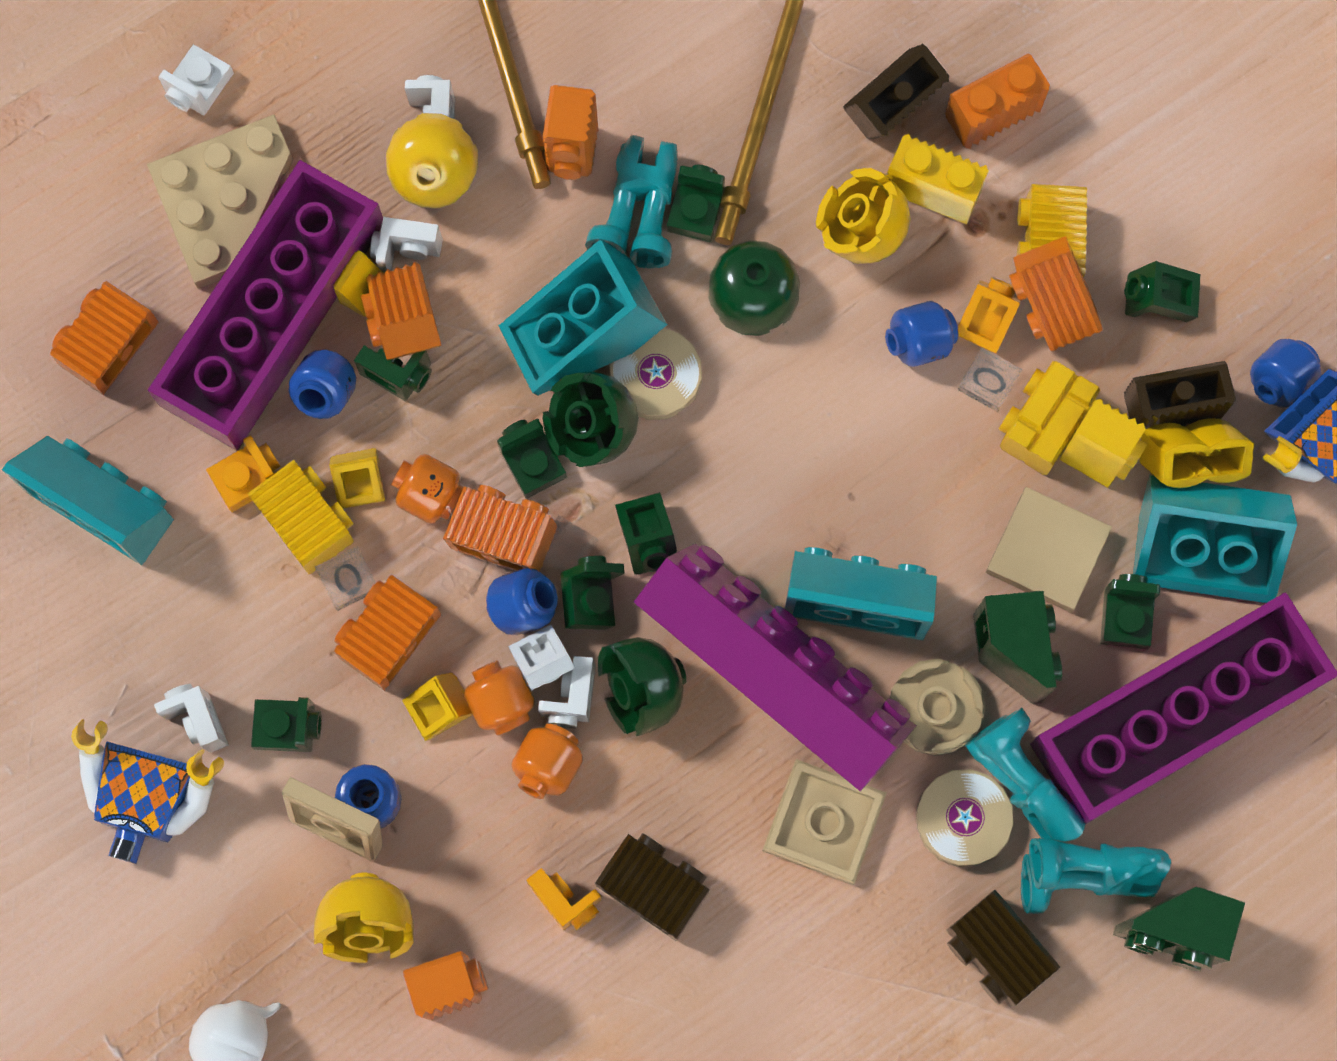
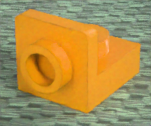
M991 277L989 284L980 280L958 325V336L997 354L1021 303L1017 296L1014 295L1013 286L994 277Z
M251 435L242 439L246 447L206 469L231 512L250 503L252 499L247 493L272 476L274 470L281 467L268 444L264 443L258 447Z
M540 868L526 879L528 886L563 931L570 925L579 930L600 913L596 905L602 901V897L596 889L571 906L567 900L574 894L557 872L549 877Z

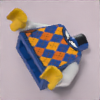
M1328 369L1264 431L1279 445L1272 455L1266 453L1262 458L1277 468L1283 476L1312 483L1325 478L1337 484L1336 371Z
M81 719L73 729L71 737L74 745L80 749V775L88 808L94 813L95 821L117 828L108 856L137 864L145 837L169 842L172 836L185 832L206 813L214 785L212 778L224 767V760L221 757L216 758L211 763L210 768H207L202 762L204 749L194 754L187 763H183L108 741L105 748H103L100 742L106 736L108 727L101 720L95 726V736L86 733L84 719Z

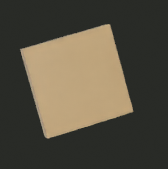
M1025 487L985 573L1025 592L1044 591L1045 601L1072 613L1112 526Z
M796 759L762 851L854 885L887 793L868 785L860 792L841 775Z
M292 777L289 778L282 790V795L291 823L370 861L376 860L383 846L379 819Z

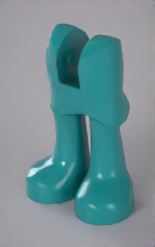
M631 135L626 143L620 146V152L616 159L618 177L613 190L614 201L606 225H595L590 229L585 247L588 250L597 241L602 239L626 255L635 201L645 200L638 233L632 244L630 258L634 265L639 268H661L668 266L672 257V246L666 238L662 237V224L665 206L671 203V196L673 194L672 187L678 160L677 144L661 141L659 152L655 159V166L642 164L644 137Z
M1019 708L1008 716L1000 717L965 744L973 758L981 763L1013 793L1009 800L1010 803L1022 809L1024 816L1029 820L1041 838L1068 842L1077 839L1083 834L1085 822L1079 811L1060 793L1052 780L1046 779L1031 764L1020 746V740L1028 730L1031 722L1023 708Z
M1032 838L1029 844V854H1025L1022 861L1020 888L1022 905L1027 914L1044 913L1050 904L1052 893L1055 890L1067 888L1090 890L1098 896L1155 897L1161 887V882H1163L1170 870L1171 859L1165 851L1155 848H1116L1103 843L1100 845V850L1053 839Z

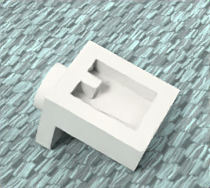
M193 44L173 74L163 70L158 78L166 92L165 98L172 105L185 112L191 108L204 116L234 72L229 64Z
M424 75L418 77L417 80L405 81V92L410 106L423 107V113H437L455 118V96L450 80H443L434 75Z
M383 217L381 232L374 231L370 256L372 259H376L378 268L384 273L387 269L391 270L395 251H400L402 256L416 260H424L427 258V255L440 257L443 239L439 226L437 224Z
M552 625L508 646L531 691L543 684L551 683L561 675L575 669Z
M574 656L573 665L575 669L563 674L561 697L569 698L568 703L539 701L538 711L541 717L549 718L548 724H554L562 728H577V721L589 722L596 668L593 658Z
M185 684L175 687L164 694L165 700L154 704L157 714L166 720L188 712L189 716L182 718V721L193 745L199 743L200 747L210 753L229 746L210 695L200 686L193 688L191 684Z

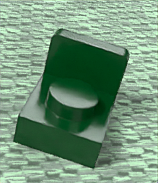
M705 165L680 166L678 186L667 222V232L711 242L724 192L725 176L718 174L715 169Z
M1158 261L1130 272L1124 289L1126 297L1125 314L1137 317L1147 312H1153L1184 322L1198 318L1201 274Z
M364 345L354 359L360 375L405 402L413 391L419 393L424 388L432 372V369L429 368L431 362L426 350L414 353L404 368L401 367L403 362L399 358L387 361L383 348L375 352Z
M539 419L529 423L527 420H520L503 430V436L497 440L499 451L525 499L567 478L563 466L544 434L543 426Z
M660 492L615 505L634 574L639 575L650 571H657L667 557L677 553L674 534Z
M587 556L578 559L577 566L560 573L565 629L606 630L615 626L611 579L625 574L624 564L607 563L605 556Z
M1137 574L1119 575V579H1113L1104 591L1100 644L1149 649L1152 641L1155 599L1160 595V585L1148 583L1147 577Z
M299 697L298 701L255 699L251 747L254 750L312 752V740H319L321 735V711L315 710V704L309 698Z

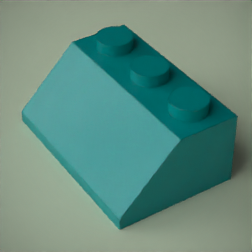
M46 436L9 460L2 468V471L27 494L141 566L174 521L164 508L167 503L164 498L145 486L142 487L140 492L125 484L129 477L107 462H104L101 468L86 460L90 453L68 438L61 444L50 436Z
M1149 475L1139 514L1133 574L1147 577L1148 583L1159 584L1160 588L1267 603L1277 597L1297 528L1291 495L1204 482L1191 487L1174 488L1164 485L1154 475Z
M807 547L804 552L795 551L784 607L795 618L924 640L934 620L937 576L928 575L925 568L912 564H900L898 569L879 566V560L867 556H852L851 561L832 558L833 553L822 548Z

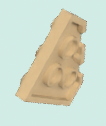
M274 114L147 164L197 289L220 281L273 201V195L282 176H286L293 159Z

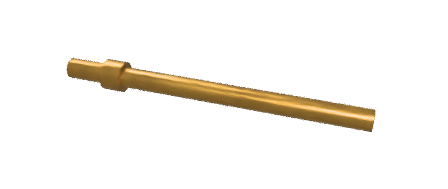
M478 0L518 135L515 137V143L519 156L526 160L534 189L546 188L551 184L543 157L545 152L541 132L535 130L497 1Z
M786 0L732 182L730 186L725 187L720 202L723 212L714 238L720 244H732L740 215L745 214L751 197L748 188L804 4L803 0Z

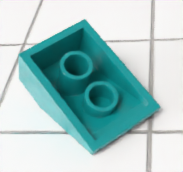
M600 239L498 326L532 393L539 396L550 391L552 386L566 375L592 372L633 354L668 324L631 258Z

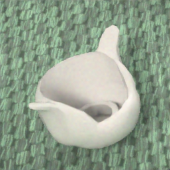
M236 1000L209 1007L193 1025L189 1038V1054L193 1061H261L268 1038L266 1019L274 1015L280 1009L281 1004L277 1002L262 1007L247 1001Z

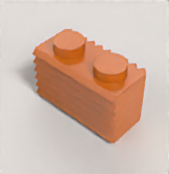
M1028 53L951 93L945 116L964 148L971 149L972 144L979 145L980 140L986 141L988 136L994 137L995 132L1002 133L1003 128L1010 129L1011 123L1017 125L1019 119L1025 121L1027 115L1033 117L1034 111L1040 113L1050 84L1032 55Z
M559 85L550 86L543 131L547 170L553 172L557 177L568 180H576L581 176L588 177L592 174L593 157H595L594 149L596 148L597 132L599 131L596 94L591 89Z
M1066 236L1013 257L1016 272L1010 274L1009 277L1019 301L1028 298L1033 312L1026 314L1036 340L1045 337L1050 351H1055L1059 347L1073 344L1076 340L1091 337L1094 333H1100L1103 330L1097 308Z
M414 262L412 266L405 264L402 269L396 266L394 271L387 269L385 273L378 271L376 276L368 275L366 280L369 293L361 295L367 317L366 322L373 347L383 346L387 361L442 346L420 264Z
M107 281L102 283L100 289L95 288L86 295L80 307L79 317L74 320L73 325H66L59 330L53 340V349L50 352V355L60 367L101 395L106 393L159 323L151 310Z
M479 485L478 490L463 487L443 537L447 545L453 550L515 571L528 568L536 569L540 572L554 534L557 532V525L552 516L548 514L549 509L540 503L528 499H523L521 505L504 500L506 495L503 492L490 486Z
M393 575L388 577L386 583L378 581L372 586L363 601V604L367 606L363 613L358 617L357 621L349 619L341 627L334 640L338 644L334 650L338 658L384 691L441 616L437 606Z
M462 951L403 970L415 1014L433 1021L435 1016L442 1018L444 1012L452 1014L454 1009L461 1011L463 1005L470 1008L473 1002L480 1004L482 1000L481 992L488 990V984L480 961L477 962L476 958L470 960L469 956Z

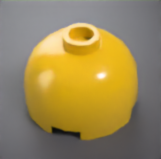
M422 113L395 130L386 151V170L393 189L405 201L421 208H441L455 203L470 188L478 169V149L476 144H473L470 136L462 129L463 125L459 121L443 114Z
M872 168L855 169L850 172L854 177L846 180L838 189L832 185L827 190L818 208L816 228L822 231L825 248L835 255L856 264L875 263L891 256L904 241L911 219L906 196L893 180L882 172Z
M367 872L354 874L350 879L343 880L329 889L320 902L314 920V944H323V954L340 961L367 963L368 953H380L390 950V959L396 958L407 952L414 943V924L410 904L400 889L390 882L380 879L376 874Z

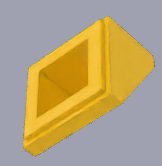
M359 250L354 252L333 287L340 304L366 317L361 299L362 294L369 293L366 278L369 274L376 276L378 271L384 272Z
M376 448L330 457L329 467L337 502L343 509L385 501Z
M452 672L434 676L402 700L425 741L434 738L472 715L464 697V689L456 675Z

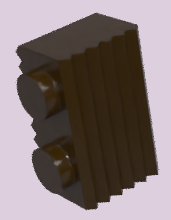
M922 43L919 46L909 48L848 101L843 108L866 138L875 139L887 136L888 131L894 130L895 125L901 124V119L908 118V113L915 112V107L922 106V101L928 100L929 95L935 94L936 89L942 88L943 83L949 82V74L927 46Z
M1225 361L1134 377L1129 386H1127L1126 391H1124L1129 419L1135 418L1137 424L1144 423L1145 429L1163 423H1176L1185 426L1187 422L1191 424L1202 419H1222L1236 401L1228 365Z
M642 833L637 840L628 834L596 880L595 885L677 941L709 894L710 889L703 885L707 877L685 861H682L679 867L662 857L666 849L649 836Z
M996 890L990 892L946 929L952 937L947 942L951 951L965 966L973 962L985 976L979 983L998 1005L1005 1000L1010 1007L1016 1006L1060 968L1059 964Z

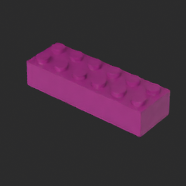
M299 160L148 388V392L157 404L238 451L243 444L242 439L248 436L337 299L333 285L352 255L358 250L366 254L371 246L374 231H381L383 216L379 204Z
M695 543L667 557L634 600V603L861 792L916 728L917 725L909 720L911 716L907 709L893 699L888 698L885 700L874 691L871 680L864 673L853 667L846 668L834 658L835 652L830 645L818 637L810 638L797 627V619L790 612L780 606H771L759 596L761 591L755 583L741 575L736 577L723 566V558L712 548L705 545L699 546Z
M1285 592L1043 732L1030 745L1054 785L1076 807L1086 825L1337 677V670Z

